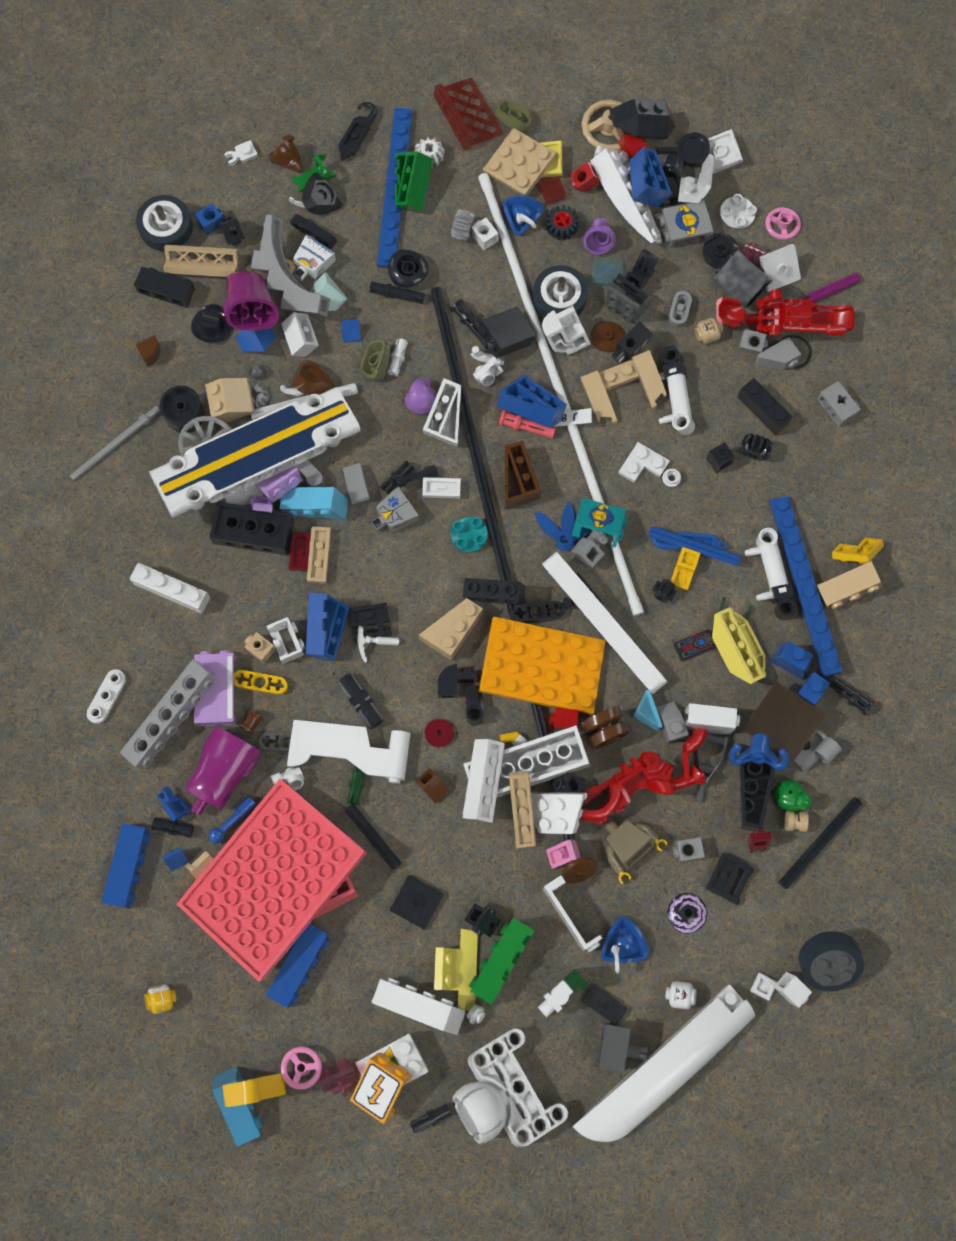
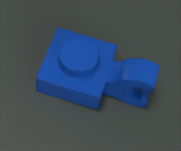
M169 787L163 788L161 790L162 793L157 795L159 801L164 803L162 807L173 822L187 816L191 812L181 796L175 797Z

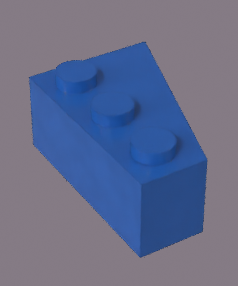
M525 374L501 389L497 407L550 429L562 421L567 405Z
M309 593L306 654L318 660L335 661L349 606L325 593Z

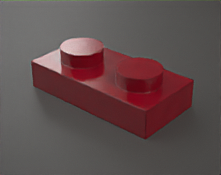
M292 532L289 571L308 572L310 533Z

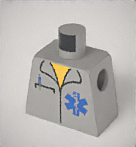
M397 487L377 505L376 510L379 517L371 522L377 531L387 526L392 533L419 521V516L400 488Z

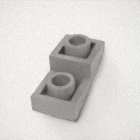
M361 463L344 467L343 472L351 503L355 504L370 499Z

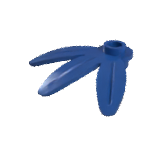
M567 503L564 508L561 531L542 512L535 513L537 522L542 530L551 538L557 540L556 546L562 551L571 550L575 546L576 540L581 539L592 531L582 527L579 538L572 536L575 515L571 503Z

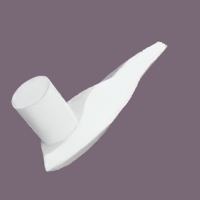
M477 346L472 348V353L470 354L473 358L485 363L494 356L480 351ZM497 358L499 364L503 365L504 362L501 359Z

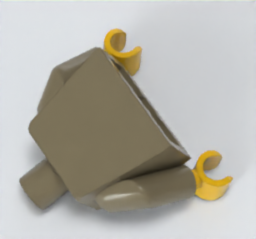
M611 821L606 826V830L610 833L606 839L608 842L606 847L608 862L614 872L619 874L618 880L621 884H624L621 880L622 875H627L628 879L631 880L630 875L623 871L624 869L627 871L653 847L656 851L661 852L662 849L658 846L659 842L667 846V841L664 839L659 840L658 835L645 824H631L629 821H625L619 826L615 821Z

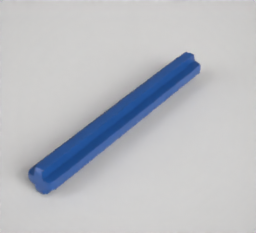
M654 526L650 528L648 534L649 537L699 552L702 555L737 566L740 561V555Z

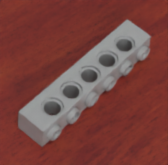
M192 659L120 753L137 768L145 770L149 767L157 753L163 750L168 739L177 732L182 721L188 718L193 707L201 701L204 693L213 686L217 676L202 663Z

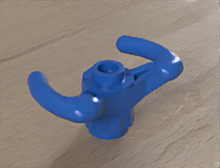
M761 733L753 736V739L750 740V747L739 756H736L742 748L739 743L735 744L729 752V759L736 766H741L748 761H754L757 764L767 763L775 770L782 771L787 768L790 762L789 754L784 748L779 751L782 757V761H780L770 749L771 741H769V737Z

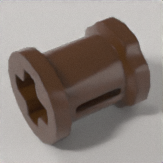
M249 709L248 716L239 726L253 735L255 733L254 729L264 718Z

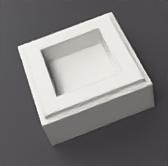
M758 973L750 992L769 1001L777 981Z

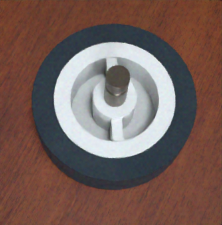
M159 195L152 197L144 202L137 212L136 225L143 241L152 249L165 251V245L182 246L192 234L193 222L189 210L180 199L174 196Z
M557 265L549 267L539 274L534 283L533 302L540 315L545 318L553 310L558 314L572 306L577 316L583 312L587 303L588 285L579 271L569 266Z

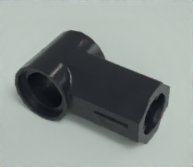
M478 685L466 686V719L472 726L480 725L484 718L483 693L478 692ZM472 712H478L480 717L472 719L469 715Z

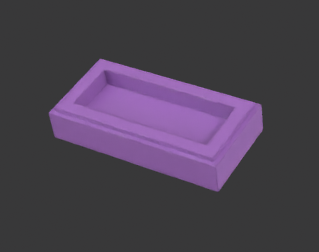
M251 496L250 503L253 510L272 512L273 505L267 497Z

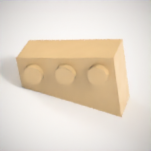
M868 562L817 585L827 608L832 607V609L841 607L843 602L857 600L864 594L873 593L883 588L872 562Z
M466 598L420 633L419 640L452 660L482 616L483 608Z

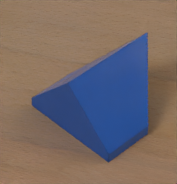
M272 328L256 331L241 330L236 336L243 353L265 352L276 338Z

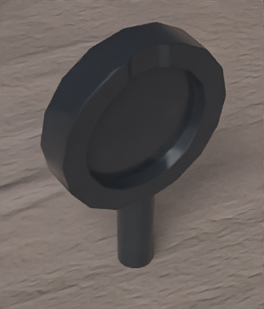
M687 133L681 137L677 146L658 147V154H677L683 158L686 166L694 167L701 165L710 154V143L707 137L701 133Z

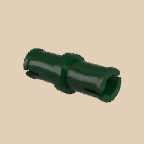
M355 765L352 779L349 781L350 790L347 803L351 805L354 803L355 805L360 804L361 790L365 785L363 783L365 773Z

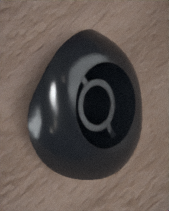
M403 249L397 251L392 255L388 263V274L391 281L402 288L419 284L426 278L429 272V264L425 257L412 250Z
M217 304L204 306L197 312L191 323L193 335L206 343H216L229 337L233 328L226 321L223 307Z

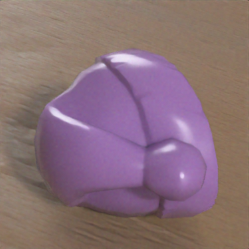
M596 218L593 221L594 226L586 232L583 239L584 246L590 253L600 255L608 252L614 246L616 236L610 228L607 219Z
M429 378L416 379L405 397L407 408L417 415L424 416L429 414L437 396V392L430 387L431 380Z

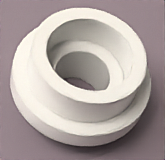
M668 469L663 473V483L668 487H675L681 481V474L676 469ZM669 476H674V477H675V480H674V481H670V480L668 479V477H669Z
M476 1004L470 1009L467 1018L472 1025L483 1020L485 1008Z

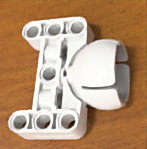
M512 1029L473 1052L468 1058V1064L478 1082L462 1086L453 1095V1101L456 1103L455 1108L462 1123L479 1144L493 1140L504 1127L513 1145L517 1147L527 1146L562 1124L568 1117L567 1108L562 1104H554L544 1109L516 1060L513 1051L521 1047L525 1042V1035L519 1029ZM511 1034L516 1035L518 1038L516 1045L510 1042ZM494 1044L500 1047V1055L493 1053L492 1047ZM476 1055H480L483 1058L482 1066H478L475 1063ZM515 1082L521 1084L522 1090L520 1093H517L513 1088ZM554 1108L560 1112L558 1120L554 1119L552 1115ZM537 1119L541 1120L543 1124L541 1131H538L535 1127ZM520 1130L526 1135L523 1143L517 1137Z

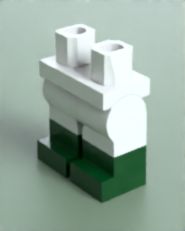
M573 969L552 989L550 994L547 992L543 996L546 1000L538 1008L546 1017L554 1010L559 1012L562 1009L560 1005L567 1003L570 994L578 987L584 990L589 984Z

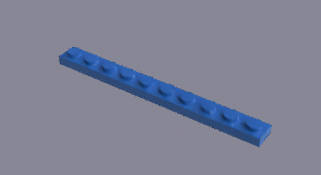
M395 108L377 260L378 268H388L389 260L397 252L402 208L395 206V184H398V175L395 174V169L397 168L395 153L408 152L412 109Z
M789 496L770 499L769 502L822 678L841 674L843 672Z

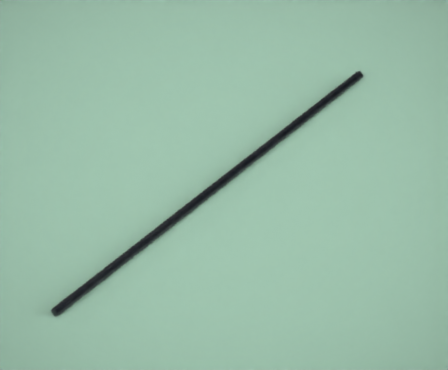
M433 287L431 295L452 381L461 385L460 414L500 579L512 581L441 288ZM507 604L509 616H510L511 610H512L516 605ZM518 610V611L515 613V615H518L519 618L521 619L520 612H519V610ZM531 703L539 738L550 735L543 706ZM551 779L549 782L552 793H554V779ZM574 833L562 834L564 842L575 840Z

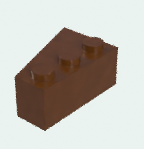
M523 440L505 446V509H509L540 499L541 489Z

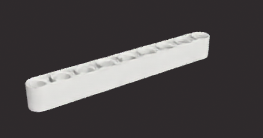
M557 552L542 563L544 568L652 694L667 683L662 674Z

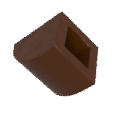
M155 335L136 345L147 366L152 365L159 358L161 348Z
M431 768L416 780V783L435 804L450 791Z

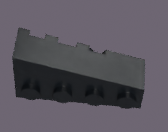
M741 744L742 748L739 751V755L750 746ZM772 751L778 758L779 753ZM748 761L739 766L741 829L754 832L763 828L775 769L767 763L757 764L754 761Z

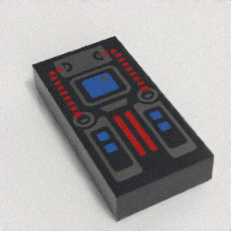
M709 629L673 644L681 662L717 647Z

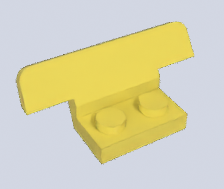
M461 929L460 949L436 948L434 990L458 991V1009L463 1011H470L475 1005L476 999L470 993L472 988L469 987V984L474 976H476L478 935L472 930Z

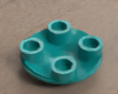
M465 517L453 523L451 540L459 550L474 552L486 544L488 529L479 517Z

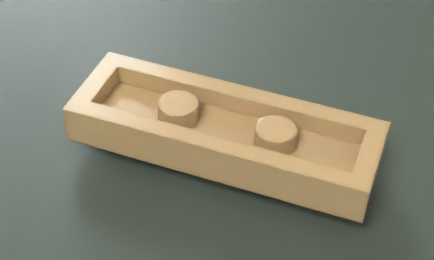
M312 527L307 583H327L331 528Z

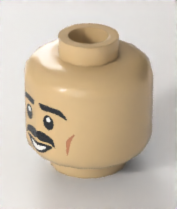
M708 318L698 322L697 328L694 331L698 342L709 344L720 339L723 327L714 318Z

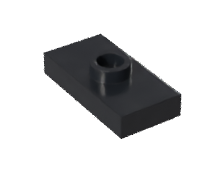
M595 985L592 986L582 1001L615 1026L618 1025L628 1010Z

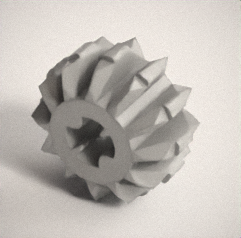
M465 209L457 211L451 229L452 237L461 241L469 239L475 217L474 213Z

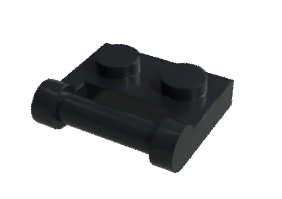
M722 853L705 889L738 906L740 902L739 897L749 876L753 874L755 869ZM739 868L743 872L731 895L727 891Z

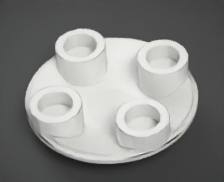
M735 194L726 199L720 209L723 221L728 226L736 229L746 228L751 225L757 211L756 207L740 194Z

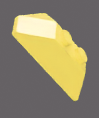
M731 607L714 615L712 639L729 672L749 684L766 677L765 654L748 621L740 614L734 612Z

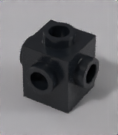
M474 903L464 921L473 926L471 930L479 936L485 934L490 938L501 922L495 916L496 911L488 906L484 909Z

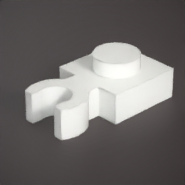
M251 140L235 146V152L228 151L224 154L226 159L233 157L232 160L228 161L229 166L235 165L238 160H241L243 164L258 157Z

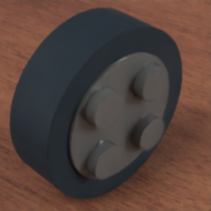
M829 931L811 937L803 944L798 956L805 981L811 987L821 991L831 992L845 989L853 985L861 977L864 970V959L858 943L854 938L842 932Z

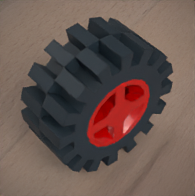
M562 205L561 209L559 206H556V210L552 208L551 213H548L546 222L548 233L553 238L556 236L557 240H560V238L566 240V237L572 238V235L574 236L578 230V214H576L574 209L571 211L569 206L565 209V205Z

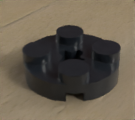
M716 233L706 239L702 249V256L709 266L717 270L721 265L724 266L728 262L729 255L739 250V246L733 237ZM717 248L720 250L724 249L723 254L717 253Z

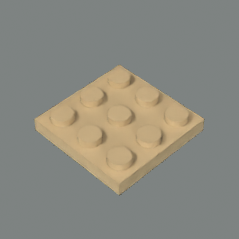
M513 128L483 168V172L518 194L528 196L557 155L556 152Z

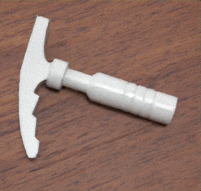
M359 626L358 647L360 655L364 662H367L364 643L369 644L373 642L382 645L398 646L399 638L364 637L363 627Z

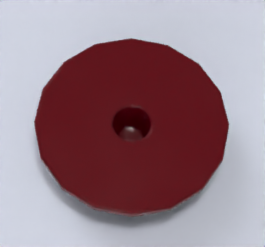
M435 719L428 723L424 734L430 745L440 748L451 742L454 732L453 727L448 721Z

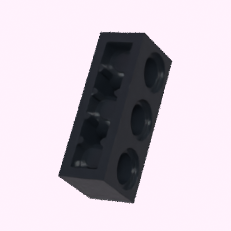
M465 578L462 597L473 602L521 605L524 604L526 586L517 581Z

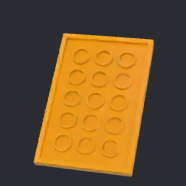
M493 617L478 692L553 708L579 710L578 713L593 715L606 640Z

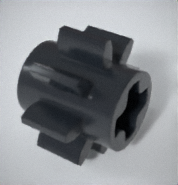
M663 579L662 582L657 580L652 589L655 592L654 597L663 603H666L667 600L672 601L677 593L674 590L675 584L667 579Z

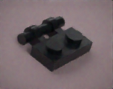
M387 602L349 609L352 629L362 626L364 637L376 638L392 635L391 627L383 629V623L390 622ZM377 625V630L366 631V626ZM358 633L353 634L354 641H358Z

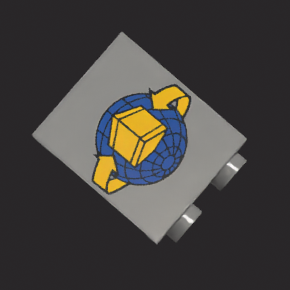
M704 200L700 201V203H688L664 208L659 217L660 226L664 227L665 230L663 234L664 241L669 244L670 248L674 247L675 241L702 235L704 241H706L714 232Z

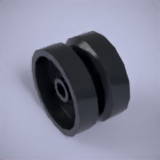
M179 385L171 387L161 397L159 405L161 414L169 427L176 432L181 433V430L189 421L205 416L204 406L199 395L188 386ZM192 425L187 430V433L196 430L195 426Z

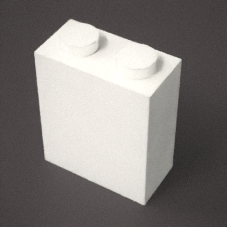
M689 703L684 711V722L687 730L707 729L708 733L730 735L736 729V726H739L740 715H737V709Z

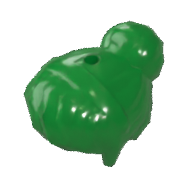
M782 780L776 784L772 791L778 807L786 811L797 812L808 809L812 805L811 796L806 793L804 787L797 781Z

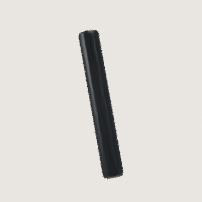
M354 804L350 805L345 810L347 815L392 870H396L402 864L359 809Z

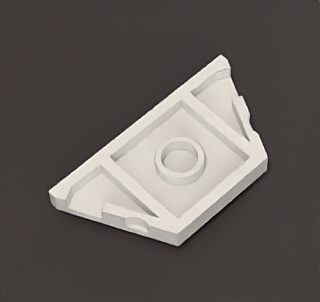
M531 793L533 819L539 833L573 834L577 832L579 818L583 812L581 807L583 800L587 798V793Z

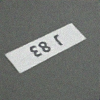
M591 408L565 411L562 421L553 427L592 423Z

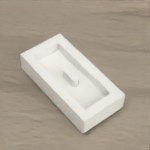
M423 478V498L460 499L461 478Z

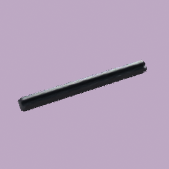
M857 797L852 798L779 880V884L784 889H788L862 805V802Z

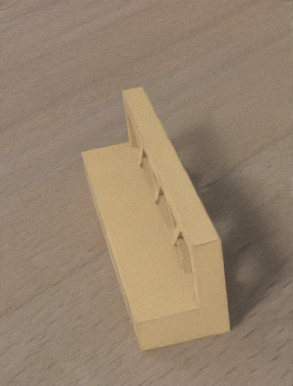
M165 245L164 247L166 257L163 266L164 273L228 277L231 273L238 272L237 249ZM170 251H176L181 256L179 258H171ZM194 252L198 258L191 259L187 254ZM207 253H211L216 257V259L209 260L205 257V255ZM225 254L233 255V261H226L223 256Z

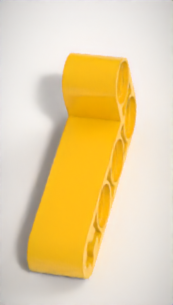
M281 1073L222 1085L225 1107L260 1102V1100L287 1094L285 1081Z

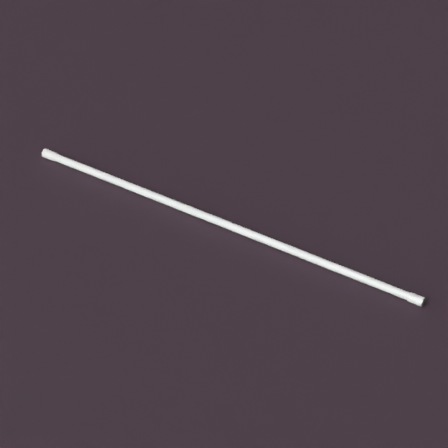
M483 173L479 175L478 179L485 193L532 329L536 333V340L557 398L567 404L565 411H571L495 198L489 175ZM567 425L593 501L604 503L577 425ZM608 534L610 537L608 543L624 585L633 617L642 615L644 610L635 591L619 543L617 542L616 548L612 547L615 536Z

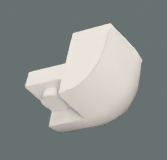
M573 306L558 314L553 310L544 318L542 323L543 331L555 353L567 352L568 355L590 345V341Z

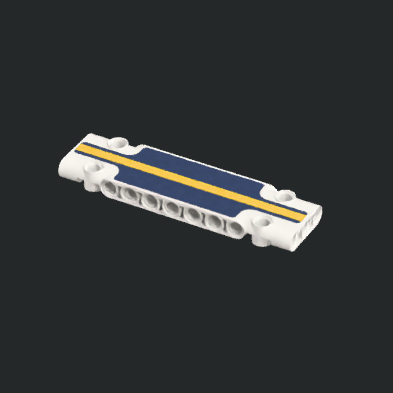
M335 387L319 395L312 394L304 402H292L187 450L184 456H174L170 459L169 463L149 471L170 515L174 518L190 509H201L207 501L210 503L218 502L320 455L327 449V446L336 447L339 445L340 440L361 432V429L338 387ZM335 434L336 436L329 437L328 435ZM177 466H183L181 469H175ZM195 496L199 497L197 500H191Z

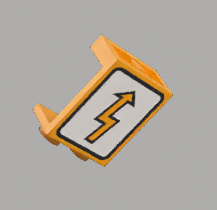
M377 1053L369 1059L350 1101L384 1124L393 1117L396 1111L393 1106L403 1085L413 1075L408 1073L403 1066L392 1062L388 1056Z

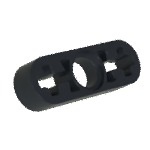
M295 214L290 220V224L295 229L305 235L314 237V240L329 249H332L337 243V239L331 233L299 214Z
M560 601L516 605L510 612V619L521 623L557 620L564 615L565 607ZM554 606L556 609L560 610L557 614L555 611L549 612L547 614V611L552 610ZM533 608L541 609L542 616L536 617L533 614ZM518 610L520 613H526L528 611V614H524L521 617V619L518 615H515V613Z

